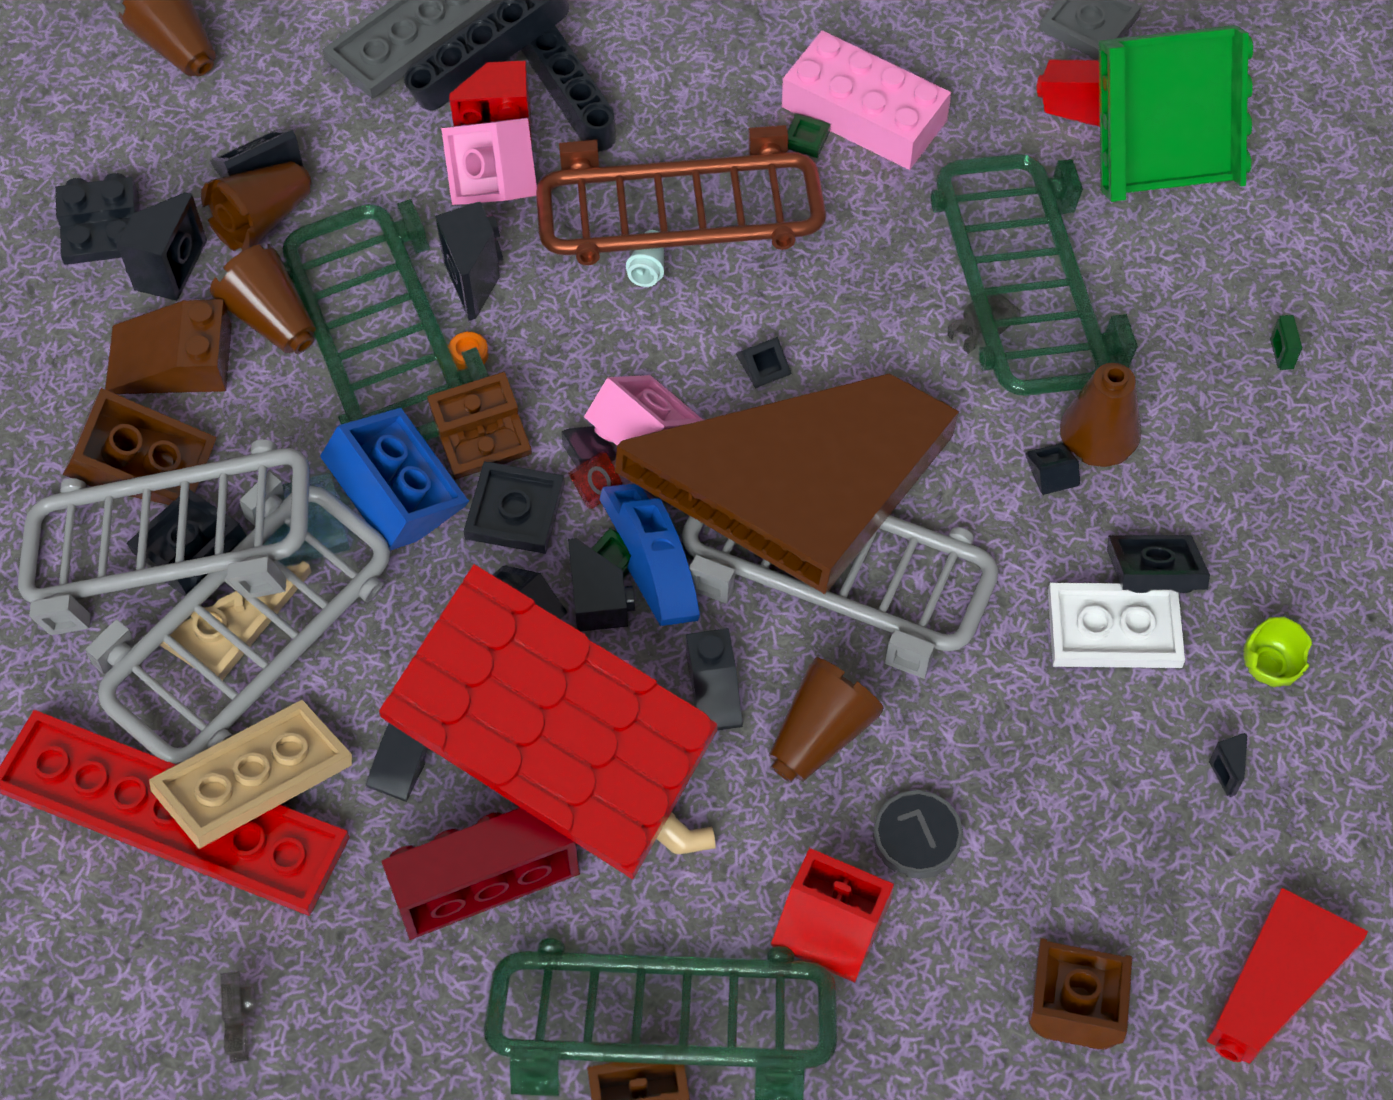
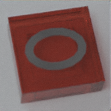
M606 452L598 453L568 472L582 500L589 509H593L601 504L599 498L603 487L624 485L620 476L615 472V467Z

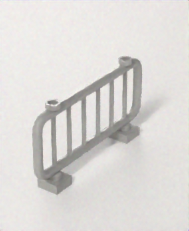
M262 439L256 440L251 444V455L86 488V483L79 479L69 478L63 480L60 487L61 493L44 497L35 503L27 513L24 523L18 590L24 600L31 603L29 617L49 635L89 629L91 613L75 599L227 570V580L245 599L286 592V576L273 561L291 556L301 547L306 538L310 468L307 458L300 451L292 448L277 449L274 442ZM290 465L293 469L290 531L281 542L263 546L267 468ZM258 470L254 548L223 553L228 476ZM219 478L215 553L212 556L184 561L189 485ZM181 486L175 563L145 568L151 491ZM143 493L136 570L106 576L113 499ZM105 501L98 576L93 579L68 583L76 506ZM67 508L59 585L36 588L35 578L42 522L51 512Z
M271 472L267 473L263 544L284 523L290 527L292 493L285 498L282 482ZM258 482L240 499L244 518L254 526ZM309 486V503L321 505L368 544L373 550V558L357 573L307 531L305 541L352 579L329 603L278 560L273 561L286 576V579L319 605L322 610L299 633L257 597L246 599L293 639L270 663L264 660L201 606L224 582L236 590L227 580V570L207 574L136 645L129 629L116 619L85 649L92 665L105 675L100 682L98 690L100 706L107 715L154 756L178 765L233 736L227 730L358 597L362 598L365 602H369L379 593L383 583L378 577L389 563L390 550L388 542L375 528L331 492L322 487ZM255 528L231 552L254 548ZM194 611L263 669L239 694L170 636ZM163 642L169 645L232 700L208 725L139 666ZM132 672L201 731L187 746L182 748L170 746L117 699L116 689Z
M889 515L879 529L907 538L910 541L879 609H875L848 599L847 596L877 531L858 553L839 595L829 591L823 594L801 580L770 570L768 568L771 563L763 559L761 565H757L730 555L735 542L729 538L722 551L704 545L698 539L703 523L691 516L688 517L681 536L684 548L689 555L694 557L689 569L697 593L728 604L734 591L736 574L891 632L893 634L888 643L885 664L923 679L926 678L931 666L934 649L954 651L968 645L975 635L997 583L999 573L994 558L985 550L972 545L974 536L970 531L961 527H954L950 530L949 535L946 536ZM917 543L949 554L919 624L886 613ZM959 557L978 565L982 574L958 630L953 634H942L926 627L956 558Z

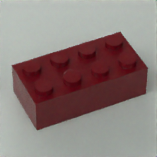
M520 807L504 814L495 812L485 815L477 821V824L462 830L449 829L436 835L433 841L417 847L408 845L398 848L390 854V857L381 860L409 940L580 875L575 842Z

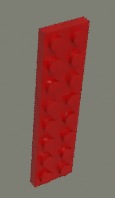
M33 710L0 765V794L307 916L311 915L350 838L347 830L279 805L199 849L150 790L149 779L176 766V764Z

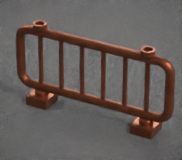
M786 125L748 128L749 155L607 167H599L597 140L559 143L561 170L544 176L537 186L536 199L539 237L542 245L548 251L558 255H576L577 261L582 265L597 263L600 259V253L766 239H772V244L775 248L785 250L795 244V237L811 235L818 231L825 223L826 210L818 168L815 162L807 155L788 152ZM797 168L803 172L811 213L808 219L793 222L784 221L776 169ZM768 169L777 223L746 225L738 172ZM730 172L738 226L707 228L700 175ZM692 175L699 229L668 231L662 178ZM654 178L660 232L629 235L624 181ZM616 181L621 235L590 238L585 184ZM578 184L582 238L559 239L555 236L551 192L558 186Z

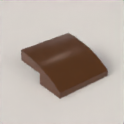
M505 371L427 396L454 480L481 472L484 461L505 464L532 455V449L519 417L518 406Z

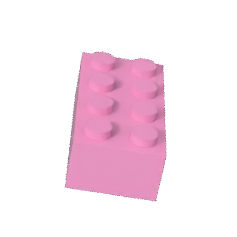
M823 30L784 76L782 86L783 108L795 114L830 123L831 132L908 170L913 167L947 122L951 98L950 91Z

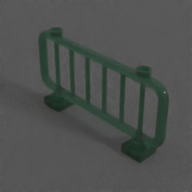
M1025 154L962 159L948 162L941 167L936 176L937 189L931 191V207L934 213L944 211L986 345L979 349V364L982 371L993 369L999 384L1008 392L1020 396H1032L1081 390L1095 371L1106 363H1120L1129 368L1138 345L1127 314L1111 316L1105 333H1101L1061 215L1075 212L1083 191L1073 159L1059 160L1053 177L1050 178L1038 160ZM1021 169L1027 171L1032 176L1035 187L955 195L951 179L958 175ZM1038 194L1045 217L965 225L958 202ZM1048 224L1055 248L974 256L967 233ZM1058 255L1066 279L984 288L977 264ZM1069 286L1077 310L994 320L987 295ZM1080 318L1088 343L1005 352L997 327ZM1090 350L1095 363V369L1088 373L1021 380L1011 373L1007 360Z
M412 199L397 204L401 219L395 222L390 213L379 205H360L292 231L285 239L282 248L285 260L283 264L316 328L314 336L345 411L344 414L338 416L341 424L397 408L403 409L427 400L429 395L489 376L477 347L461 352L465 369L458 370L404 245L405 242L410 241L415 254L430 250L424 226ZM364 220H375L381 228L382 235L302 263L298 253L299 246L304 242ZM385 241L387 242L395 261L394 264L314 293L306 270ZM399 270L408 293L326 323L318 303L319 299ZM412 301L420 323L338 353L330 333L331 329L403 302ZM421 330L425 331L433 350L432 354L352 384L350 383L342 360ZM437 360L447 384L363 415L354 391ZM434 421L416 427L425 441L439 436Z
M546 938L540 941L537 951L515 952L505 956L496 964L492 973L483 1028L484 1040L493 1052L502 1057L509 1058L511 1095L559 1097L561 1087L560 1060L753 1067L755 1068L754 1100H803L805 1069L817 1068L827 1063L836 1051V984L834 977L825 967L814 962L794 960L792 950L784 946L770 949L767 953V959L573 953L565 952V946L560 940ZM519 970H544L535 1040L508 1038L502 1032L510 977ZM553 971L590 972L583 1041L544 1040ZM599 972L636 974L631 1043L592 1042ZM646 974L683 975L679 1045L640 1044ZM692 976L729 977L727 1047L688 1045ZM739 977L776 979L775 1048L736 1047ZM785 979L809 980L818 987V1044L814 1048L804 1050L785 1049Z

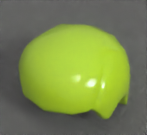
M1269 617L1255 627L1247 637L1243 650L1244 664L1248 668V672L1259 682L1272 687L1290 686L1309 667L1307 658L1308 651L1312 646L1311 638L1299 623L1287 617Z

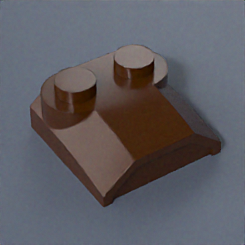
M1040 938L1032 1003L1028 1014L1031 1028L1038 1035L1049 1040L1099 1050L1109 1049L1117 1044L1124 1043L1128 1028L1132 956L1125 955L1124 957L1049 942L1047 939Z

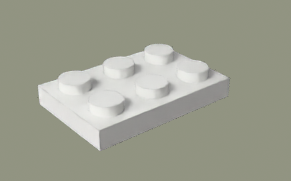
M1116 583L1049 584L1048 603L1053 667H1183L1185 654L1178 592L1172 590H1151L1147 593H1134L1129 590H1122L1121 585Z

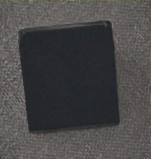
M778 337L736 353L755 388L792 374Z
M595 426L569 428L561 432L563 447L581 476L588 473L592 467H601L616 460L614 449L607 440L601 438L595 432Z
M1064 443L1025 453V457L1042 495L1080 485L1079 461Z
M1246 733L1218 742L1209 761L1223 790L1229 797L1237 794L1245 779Z

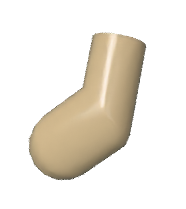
M672 812L657 837V840L674 854H685L716 848L712 827L689 830Z

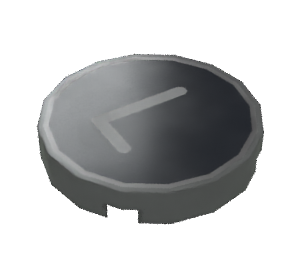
M921 790L901 792L887 800L877 813L873 830L875 850L883 863L894 872L897 870L900 873L907 874L906 877L914 879L935 877L950 868L960 852L963 837L960 817L952 805L935 793Z

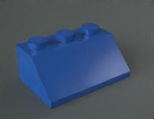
M402 408L338 425L320 455L364 520L375 528L388 542L390 551L417 542L463 509L469 502Z

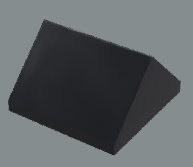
M276 129L210 160L220 178L290 161L303 166L293 129Z

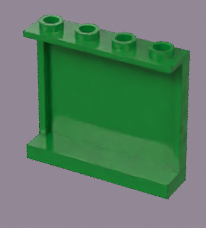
M1237 25L1099 40L1101 192L1111 202L1126 200V193L1231 180L1240 187L1246 186V173L1251 171V156L1247 150V136H1250L1252 132V120L1247 112L1248 98L1252 96L1253 91L1252 79L1248 74V59H1251L1253 56V42L1247 31Z

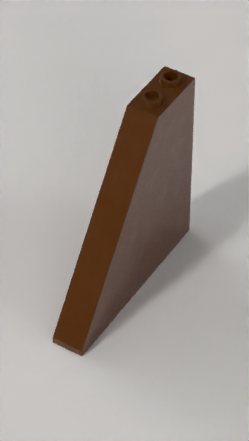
M889 373L622 440L617 445L615 472L814 589L826 594L950 441L954 433L959 411Z

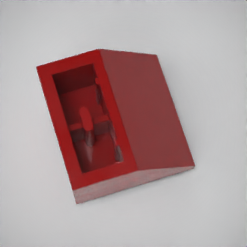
M526 61L487 62L450 93V106L454 127L528 118L532 144L531 107Z
M809 848L789 891L771 946L856 983L891 904L894 884Z

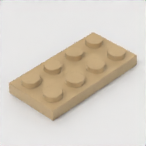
M300 700L149 779L150 790L200 849L352 766V754L303 700Z

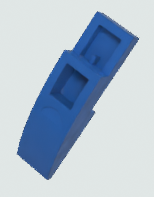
M636 484L603 487L599 500L631 554L627 568L659 625L665 626L698 621L700 611L686 555L677 531L661 499H649L644 489Z

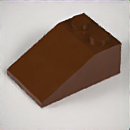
M183 300L113 325L105 390L115 394L226 391L232 324L224 300Z
M101 388L90 408L63 475L82 480L86 485L93 487L206 464L217 437ZM199 482L191 483L189 489L195 493ZM181 486L151 491V501L170 505L180 496ZM143 493L131 495L130 497L142 499Z

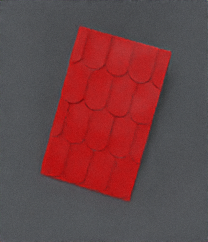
M473 564L463 579V583L460 584L441 613L439 620L436 621L416 652L417 654L412 658L392 689L391 694L388 695L379 709L380 717L634 880L718 730V723L711 720L703 711L658 685L655 679L590 641L584 633L536 605L533 599Z

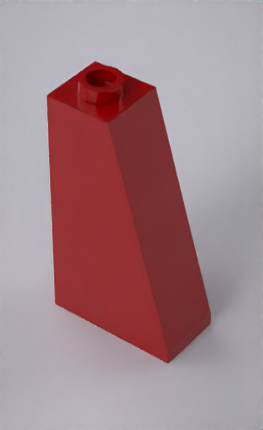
M1049 60L1044 74L1039 75L1037 79V96L1043 98L1044 113L1100 127L1099 60Z
M1281 888L1271 904L1207 1042L1216 1046V1052L1225 1059L1237 1063L1243 1060L1250 1064L1355 953L1365 940L1368 931Z

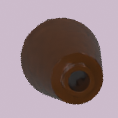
M123 0L122 4L126 9L124 14L119 12V18L123 25L187 76H203L213 68L216 53L192 0Z
M290 161L217 178L205 183L202 187L201 203L203 208L207 205L210 207L213 217L207 220L218 238L231 250L236 251L241 248L244 251L259 243L310 194L311 177L303 166Z
M258 244L240 252L223 267L227 272L223 279L219 282L215 277L211 282L209 291L214 299H223L229 312L284 353L295 352L299 354L313 344V335L316 328L279 253L271 244H268V249H264Z
M1106 363L1100 366L1062 415L1060 422L1062 442L1070 452L1072 451L1075 455L1082 458V462L1101 467L1121 464L1137 449L1140 443L1141 423L1136 379L1133 372L1123 364Z
M818 657L809 664L769 752L770 758L774 761L771 769L790 783L795 778L805 781L874 723L884 709L880 701L858 681L853 684L843 677L845 673L843 670Z

